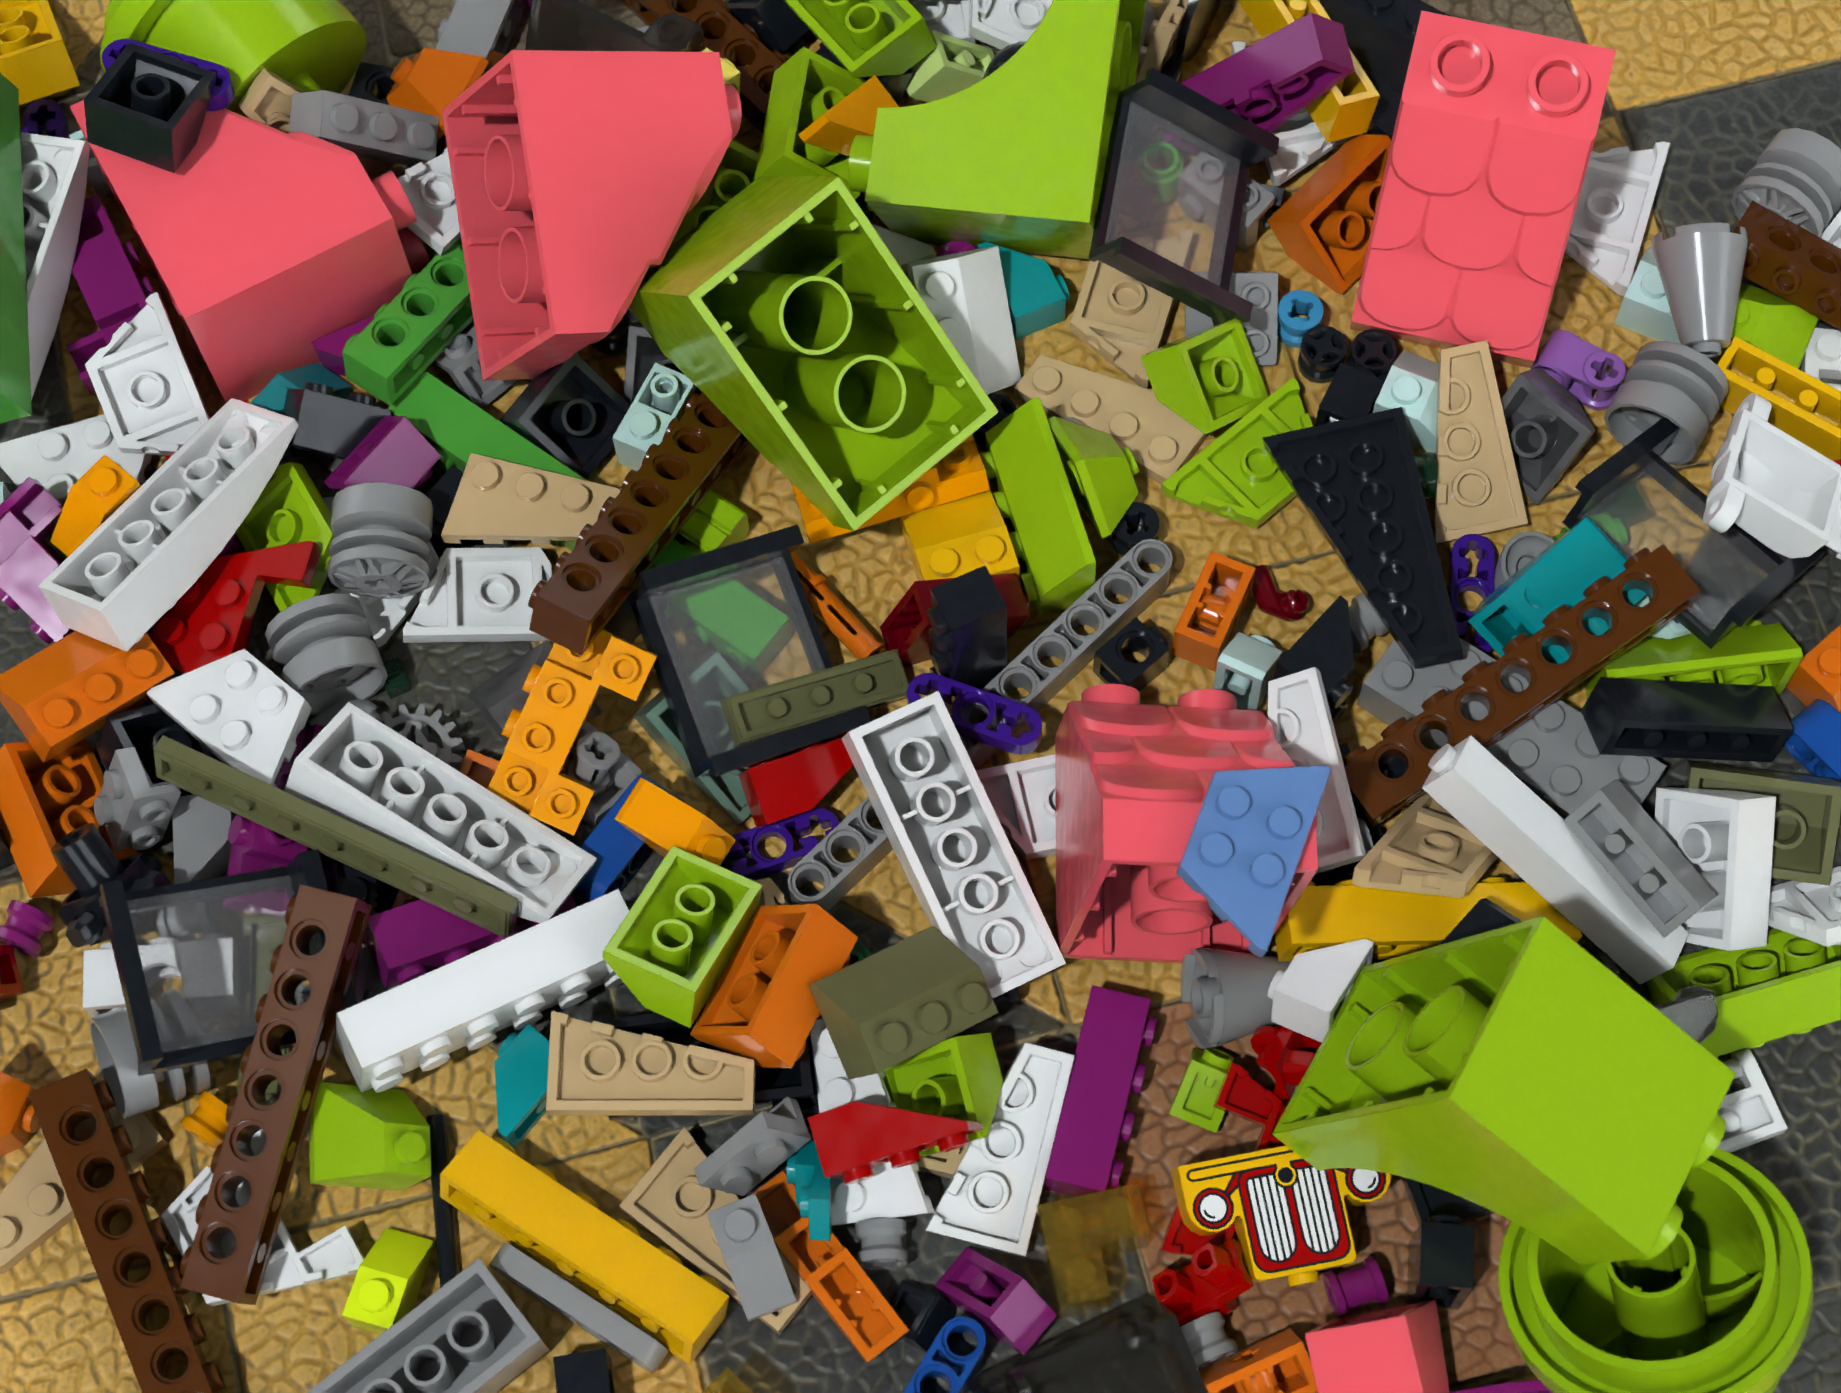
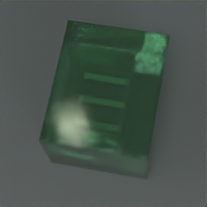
M399 658L384 664L388 674L384 686L390 699L412 690Z

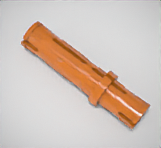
M793 551L791 557L799 578L805 582L801 581L812 612L858 660L883 653L886 648L885 645L828 588L829 581L821 573L815 574ZM770 564V569L774 572L772 564ZM833 613H835V614L840 618V620H841L855 635H853V634L836 618V616H835Z

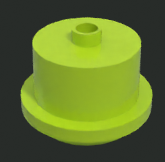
M110 0L105 14V33L100 49V64L103 72L106 73L102 62V53L107 45L119 39H131L220 64L228 70L235 90L233 101L225 109L247 117L237 104L264 67L304 92L326 90L340 94L362 61L367 45V35L362 25L340 0Z
M1716 1148L1703 1163L1690 1169L1675 1201V1204L1681 1208L1683 1213L1682 1224L1676 1237L1662 1253L1646 1261L1633 1259L1580 1265L1545 1240L1510 1221L1499 1259V1293L1509 1331L1525 1363L1534 1375L1553 1393H1774L1780 1377L1787 1370L1804 1341L1811 1319L1814 1286L1810 1251L1805 1233L1797 1215L1776 1186L1760 1171L1744 1160L1725 1150Z

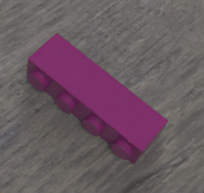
M572 895L568 897L553 917L576 908ZM421 899L369 916L364 933L365 942L385 989L404 984L506 939V937L503 938ZM517 916L516 926L510 936L540 923Z
M1092 985L1045 1176V1190L1101 1204L1105 1202L1108 1189L1118 1190L1124 1161L1115 1159L1119 1140L1129 1143L1135 1112L1126 1111L1130 1092L1136 1094L1141 1092L1146 1065L1137 1063L1141 1045L1151 1047L1158 1018L1149 1016L1151 999Z

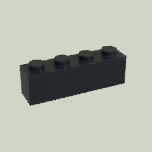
M985 565L931 588L932 608L926 610L932 627L928 630V636L933 648L929 649V655L934 667L930 668V673H936L981 690L1007 666V606ZM952 696V702H954L957 696Z
M1600 677L1581 710L1599 753L1604 755L1773 762L1794 730L1771 686Z

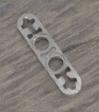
M505 1242L489 1264L503 1277L653 1374L669 1352L666 1347L653 1337Z

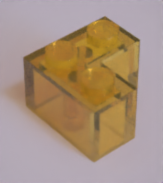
M1138 1183L1037 1205L1036 1221L1059 1319L1109 1308L1111 1292L1102 1257L1148 1247L1150 1231Z

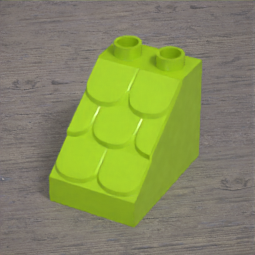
M839 176L757 178L672 245L660 266L649 267L629 306L665 357L672 361L771 464L775 465L834 526L851 531L857 530L998 413V410Z

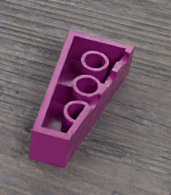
M1309 13L1181 84L1271 133L1355 70L1343 24L1314 13ZM1160 127L1164 143L1197 155L1202 150Z

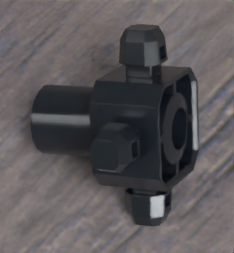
M93 823L85 824L73 830L51 848V853L76 888L62 901L63 906L59 910V917L67 926L66 937L77 948L87 945L92 946L110 940L103 906H100L99 902L101 896L99 886L101 883L122 880L125 892L171 885L165 873L161 872L162 865L154 854L148 853L141 856L136 854L118 860ZM154 910L131 913L133 929L139 926Z

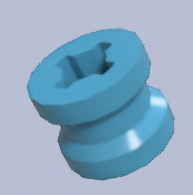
M1295 290L1283 296L1278 304L1277 337L1290 347L1300 348L1302 337L1305 333L1314 327L1321 326L1324 309L1321 300L1315 294L1305 290ZM1295 313H1301L1303 315H1307L1308 317H1297Z

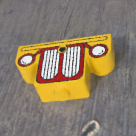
M1287 1146L1182 1165L1171 1171L1180 1216L1184 1225L1191 1232L1200 1236H1211L1228 1228L1234 1222L1238 1242L1241 1243L1243 1249V1263L1252 1278V1282L1255 1284L1287 1277L1289 1287L1320 1281L1318 1271L1341 1267L1355 1261L1356 1251L1345 1204L1349 1206H1363L1375 1201L1386 1193L1391 1182V1175L1389 1173L1372 1170L1334 1168L1318 1171Z

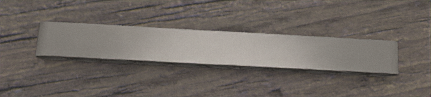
M1155 539L1142 540L1137 543L982 690L1030 706L1037 712L1042 709L1094 659V652L1134 618L1143 613L1165 592L1170 583L1173 560L1168 546ZM1151 563L1159 566L1161 570L1155 573H1147L1141 570L1140 566ZM1113 594H1120L1125 596L1128 601L1123 604H1113L1107 600V597ZM1080 625H1088L1094 628L1096 632L1083 636L1074 632L1073 629ZM1053 656L1059 658L1063 663L1051 668L1041 664L1040 660ZM1018 687L1028 691L1029 695L1023 699H1012L1006 693L1012 688ZM971 703L963 708L961 717L965 722L974 724L978 720L986 719L989 711L982 704ZM997 712V723L992 731H998V722L1004 724L1002 712ZM1021 721L1018 727L1010 726L1012 728V736L1027 722ZM959 735L975 770L981 767L999 749ZM869 797L856 807L790 871L788 886L792 905L818 904L828 912L893 850L884 829H874L869 825L872 819L878 817ZM842 849H853L859 853L855 860L848 863L839 862L834 858L836 853ZM811 881L819 882L824 886L823 890L815 896H804L799 892L802 885Z

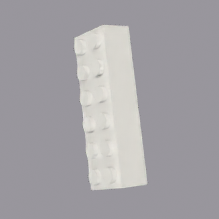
M619 889L336 1013V1040L361 1093L371 1088H374L376 1093L388 1090L403 1081L402 1074L415 1068L421 1067L422 1071L437 1068L450 1059L449 1053L466 1045L469 1050H476L495 1040L497 1037L495 1032L513 1025L516 1030L525 1028L527 1024L532 1025L542 1018L541 1012L558 1004L561 1009H566L588 997L586 991L602 984L605 985L606 989H610L624 983L602 957L603 950L629 912Z

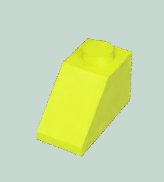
M386 1227L359 1265L342 1316L354 1328L381 1335L407 1315L415 1306L436 1242Z

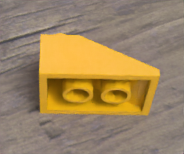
M0 0V73L18 88L19 110L31 101L46 96L59 97L68 93L71 88L80 85L47 0Z
M990 490L898 518L918 581L957 578L984 565L987 567L990 575L1016 573L1018 580L1020 579V566L1006 524Z

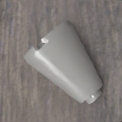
M1697 223L1674 227L1675 236L1663 240V232L1656 234L1652 239V252L1680 343L1704 354L1708 358L1720 356L1721 349L1731 344L1748 247V232L1746 228L1740 226L1737 234L1730 232L1729 223Z
M1203 947L1191 949L1193 953L1185 955L1181 969L1182 1003L1191 1002L1194 1018L1185 1019L1193 1042L1200 1049L1215 1048L1254 1034L1256 1029L1261 1026H1275L1276 1023L1271 1021L1273 1000L1268 998L1269 986L1278 970L1286 971L1292 961L1278 962L1277 957L1263 956L1261 958L1254 954Z

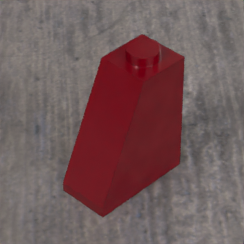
M1016 573L991 575L1007 606V638H1011L1030 616L1028 597L1022 591ZM954 578L915 581L880 626L887 651L898 649L904 667L931 660L929 649L933 648L928 636V630L932 627L926 610L932 608L931 588Z

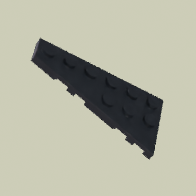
M1402 407L1264 437V448L1413 668L1417 669L1463 659L1462 647Z

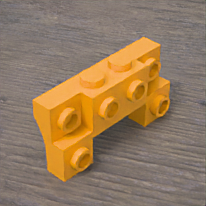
M973 434L857 530L989 491L990 487L986 470L974 442ZM791 482L810 544L852 532L851 530L834 526Z
M602 629L582 656L554 642L543 666L541 667L534 663L525 680L522 690L529 693V697L522 712L513 708L501 735L509 738L487 789L513 806L529 812V816L574 836L596 788L561 771L600 687L604 686L637 701L658 655Z

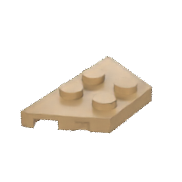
M1187 229L1178 231V237L1152 241L1151 236L1134 238L1131 241L1184 268L1193 239V231ZM1090 260L1070 322V331L1136 384L1148 389L1150 381L1140 356L1160 348L1175 299L1099 260L1095 262Z
M1425 792L1413 802L1355 866L1352 884L1359 887L1464 898L1498 856Z

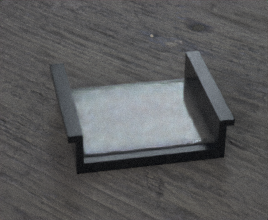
M1154 68L1147 70L1144 80L1118 92L1088 259L1093 262L1099 260L1211 317L1214 326L1232 319H1237L1243 323L1250 321L1253 303L1229 291L1249 167L1277 155L1279 138Z
M1663 417L1577 483L1575 488L1582 495L1562 523L1571 529L1588 515L1628 559L1643 548L1647 547L1652 552L1664 544L1701 590L1696 603L1676 616L1675 619L1712 649L1736 625L1741 628L1819 560L1827 550L1822 546L1809 557L1788 558L1784 561L1771 549L1735 523L1724 533H1719L1705 525L1702 520L1706 509L1707 496L1660 457L1679 429L1677 425Z
M798 524L641 571L638 574L641 584L628 596L647 650L658 655L653 666L695 778L711 771L713 777L847 733L872 721L867 706L864 705L756 742L735 747L720 704L723 698L833 667L791 557V553L804 543Z
M318 850L299 852L287 867L125 892L122 880L101 883L99 886L101 891L99 902L100 906H103L138 1056V1076L242 1057L246 1047L251 1043L253 1044L258 1027L255 1018L256 1009L261 997L268 993L273 977L270 970L272 955L276 947L280 944L282 945L288 926L285 922L287 905L294 895L297 896L300 884L328 891ZM323 931L316 933L311 938L309 943L311 955H315L323 949L326 940ZM308 980L303 981L296 988L295 1001L297 1005L304 1003L310 995L311 985ZM351 981L342 1010L357 1004ZM289 1030L283 1035L280 1041V1049L295 1046L296 1035L294 1030Z

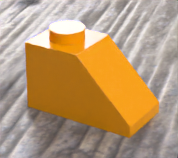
M874 75L798 135L805 143L850 156L852 142L856 135L874 136L877 108L899 106Z
M103 455L70 488L51 537V544L68 558L141 486L140 483L108 456Z
M641 777L614 818L664 858L671 847L675 846L720 866L736 839L706 815Z

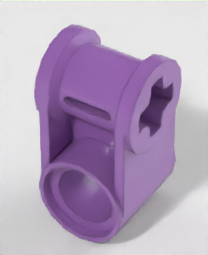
M1557 330L1551 334L1530 369L1540 367L1575 395L1579 403L1596 411L1608 409L1626 373L1625 364L1616 354L1594 346L1566 330ZM1607 365L1611 366L1609 373L1605 372ZM1593 389H1597L1596 397L1592 396Z

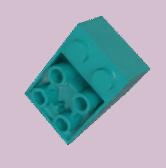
M1587 515L1484 598L1468 622L1502 657L1505 655L1502 648L1508 642L1524 632L1531 637L1545 627L1542 622L1543 619L1556 608L1567 604L1571 609L1585 599L1583 592L1592 583L1603 576H1607L1611 581L1624 572L1626 569L1623 564L1628 558ZM1629 589L1623 593L1624 600L1631 606H1635L1647 595L1640 589ZM1589 617L1582 622L1584 629L1591 635H1603L1609 629L1608 624L1599 617ZM1549 645L1541 651L1544 659L1552 664H1561L1569 659L1567 651L1559 645Z

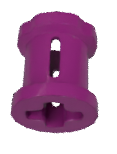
M1373 1257L1364 1259L1362 1266L1338 1274H1334L1331 1270L1322 1274L1329 1302L1338 1318L1346 1316L1347 1309L1374 1300L1379 1304L1388 1302L1387 1287L1378 1263Z

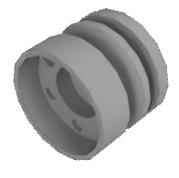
M1799 128L1782 129L1771 138L1759 155L1756 166L1747 172L1744 181L1737 186L1733 193L1731 203L1738 220H1741L1753 200L1781 217L1821 237L1823 230L1829 226L1833 214L1841 208V149L1831 140L1813 131Z
M1669 341L1649 342L1640 347L1625 376V383L1619 386L1606 411L1604 421L1607 430L1615 440L1625 447L1663 417L1669 419L1679 429L1660 457L1669 465H1682L1693 460L1709 429L1708 423L1713 421L1729 390L1727 377L1716 363L1688 346Z
M362 483L348 486L337 492L332 501L331 531L335 538H333L329 546L331 559L328 563L327 573L331 583L343 591L372 598H400L414 595L424 590L430 581L428 563L431 560V551L428 542L432 537L434 510L431 500L420 491L390 483Z
M331 593L314 596L295 603L278 613L268 624L265 632L266 639L273 652L274 661L278 668L283 670L281 679L306 699L312 708L310 715H319L341 700H367L384 686L388 677L376 643L370 640L372 632L365 619L366 616L358 598L349 594Z
M174 989L162 993L160 997L161 1010L156 1002L150 998L160 1043L202 1035L195 1017L190 1013L187 1004L178 991ZM124 1007L90 1019V1034L102 1076L109 1084L116 1102V1108L124 1119L158 1107L159 1091L157 1083L162 1082L176 1101L183 1099L186 1095L185 1081L196 1094L209 1089L210 1073L208 1063L138 1076V1056L128 1013Z

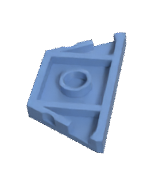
M1325 765L1215 771L1176 872L1194 892L1202 894L1207 899L1209 908L1224 923L1229 920L1250 942L1248 948L1251 952L1261 958L1267 952L1332 769Z

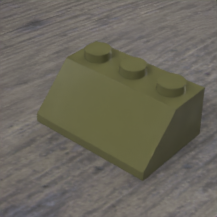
M1688 760L1684 788L1735 790L1776 796L1771 878L1830 886L1841 814V783L1838 780Z
M934 926L917 932L809 984L848 1079L878 1074L999 1013L979 965Z

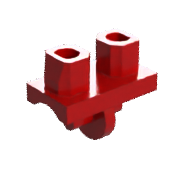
M1275 1024L1274 1027L1261 1026L1257 1028L1250 1040L1251 1047L1259 1055L1256 1060L1257 1064L1265 1068L1275 1079L1276 1087L1273 1091L1278 1098L1290 1099L1316 1054L1315 1050L1319 1049L1321 1042L1279 1024Z
M1233 1238L1218 1247L1208 1242L1194 1251L1191 1263L1181 1270L1175 1271L1166 1268L1153 1276L1152 1282L1157 1300L1165 1306L1172 1328L1178 1330L1185 1324L1214 1310L1221 1311L1222 1315H1227L1236 1310V1297L1254 1287L1252 1278L1243 1263L1241 1243Z

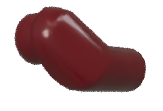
M1255 566L1252 593L1258 608L1266 614L1287 622L1300 619L1309 606L1307 595L1301 590L1284 592L1276 589L1268 566Z

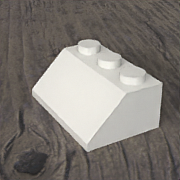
M998 246L907 262L910 282L986 394L1018 384L1021 380Z
M1656 788L1654 822L1717 894L1714 899L1681 925L1689 932L1686 943L1727 951L1767 946L1776 796L1735 790Z

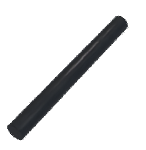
M434 1114L427 1116L426 1122L430 1126L431 1187L441 1288L460 1272L454 1206L440 1197V1173L450 1163L446 1115Z

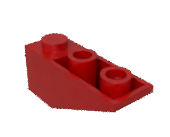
M847 733L841 734L840 737H844ZM841 738L827 743L821 741L797 749L794 754L782 758L776 756L750 765L751 768L738 774L756 827H763L810 811L822 800L853 766Z
M857 1101L808 1117L825 1178H843L845 1185L874 1177L873 1167L891 1162L892 1169L922 1160L920 1151L935 1146L939 1147L940 1153L961 1148L970 1144L968 1135L983 1130L981 1122Z

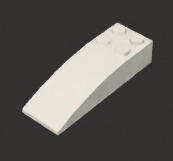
M20 132L32 400L56 332L70 281L85 199L90 147L83 140Z
M231 398L39 585V588L62 624L67 628L126 652L135 643L140 641L144 634L197 581L223 550L249 514L299 426L294 418Z
M939 691L855 728L842 737L844 746L878 819L931 926L938 929L979 965L992 998L1066 964Z
M350 702L338 712L294 759L284 790L518 898L517 916L537 923L553 918L597 860L590 853Z

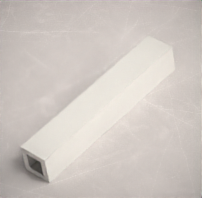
M1469 736L1454 747L1450 744L1444 745L1433 755L1428 763L1432 770L1422 789L1641 985L1674 968L1689 932L1680 925L1663 938L1563 821L1564 819L1477 740Z

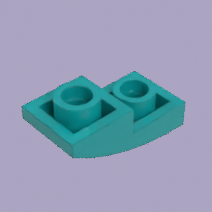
M809 1133L811 1139L798 1149L797 1153L788 1158L787 1183L795 1184L796 1205H800V1217L809 1218V1239L830 1241L832 1230L830 1178H825L813 1135Z

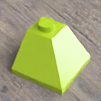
M1741 283L1731 341L1736 336L1799 369L1820 318L1769 290ZM1728 347L1721 349L1720 356L1709 359L1718 364Z
M1237 319L1208 327L1140 356L1156 399L1204 434L1211 433L1245 416L1269 396L1242 324Z
M1056 416L1047 419L1074 497L1101 538L1103 539L1111 535L1139 493L1133 475L1139 473V469L1132 452L1128 447L1121 450L1111 434Z
M990 1032L956 1036L944 1040L884 1070L885 1078L883 1080L891 1102H895L897 1108L981 1122L983 1130L968 1135L969 1141L972 1142L988 1137L1003 1085V1078ZM938 1146L920 1151L921 1157L940 1152Z
M321 1082L309 1121L310 1184L403 1191L431 1177L430 1126L404 1090L388 1089L376 1093L374 1088H371L361 1093L356 1085Z

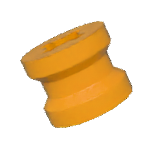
M204 1090L198 1098L197 1109L193 1114L185 1115L179 1125L202 1143L216 1150L218 1145L223 1144L228 1128V1123L226 1122L228 1105Z

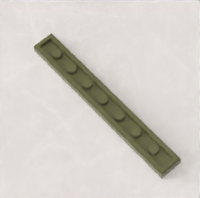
M164 735L153 747L156 776L313 850H318L328 857L503 938H508L514 930L517 921L518 898Z

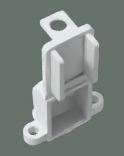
M1756 393L1749 394L1738 407L1729 425L1725 441L1715 456L1711 469L1712 483L1706 500L1703 523L1719 533L1726 532L1735 523L1774 552L1791 559L1809 557L1826 545L1836 551V557L1841 560V466L1768 423L1772 408L1771 402Z

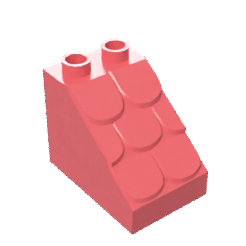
M1421 10L1352 315L1351 330L1360 332L1370 329L1382 330L1391 335L1393 339L1439 349H1448L1487 340L1492 360L1527 368L1532 367L1537 355L1596 138L1616 50Z
M511 50L442 110L483 381L534 379L550 368L566 362L585 346L599 342L621 321L648 268L661 265L684 217L699 202L707 190L731 140L735 138L739 131L742 118L740 97L733 85L724 84L719 52Z
M83 99L69 107L87 141ZM225 108L217 111H206L197 143L175 173L88 143L120 209L225 403L231 398L242 401L258 395L277 373L316 362L321 364L313 346V340L375 315L383 304L390 303L402 291L405 282L411 275L419 274L430 262L421 239L407 227L417 222V218L395 174L389 171L370 180L354 152L300 131L285 133Z
M1101 684L1089 687L1082 692L1081 701H1071L1068 703L1055 735L1056 943L1063 958L1183 963L1185 955L1193 953L1191 949L1201 947L1253 954L1248 948L1250 942L1229 920L1224 923L1209 908L1207 899L1202 894L1194 892L1176 872L1215 771L1295 767L1293 761L1275 739L1272 724L1262 711L1237 710L1236 697L1230 692L1217 689H1200L1187 692L1178 698V706L1166 708L1162 705L1140 704V692L1133 687L1122 684ZM1316 814L1273 935L1318 871Z

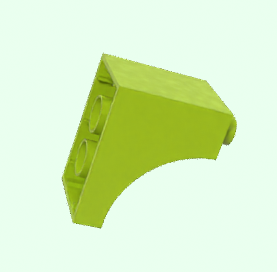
M1053 0L1041 23L1026 43L1007 62L989 76L960 92L925 104L877 108L874 136L856 135L852 142L848 167L851 191L866 192L865 202L868 205L869 211L875 212L891 231L924 243L944 245L951 241L961 240L978 248V244L989 242L1021 253L1088 259L1118 92L1136 84L1147 0Z
M1541 916L1364 966L1272 1135L1318 1171L1334 1168H1353L1389 1173L1425 1183L1465 1198L1532 1232L1580 1265L1633 1259L1646 1261L1662 1253L1674 1240L1681 1227L1683 1213L1681 1208L1675 1204V1201L1690 1169L1700 1165L1710 1157L1724 1136L1726 1123L1724 1118L1717 1112L1736 1073L1551 921Z

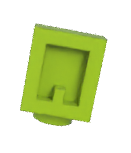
M1193 1048L1189 1056L1188 1066L1170 1106L1169 1114L1217 1133L1225 1111L1217 1109L1213 1105L1228 1065L1233 1062L1234 1058L1217 1048H1205L1204 1051Z

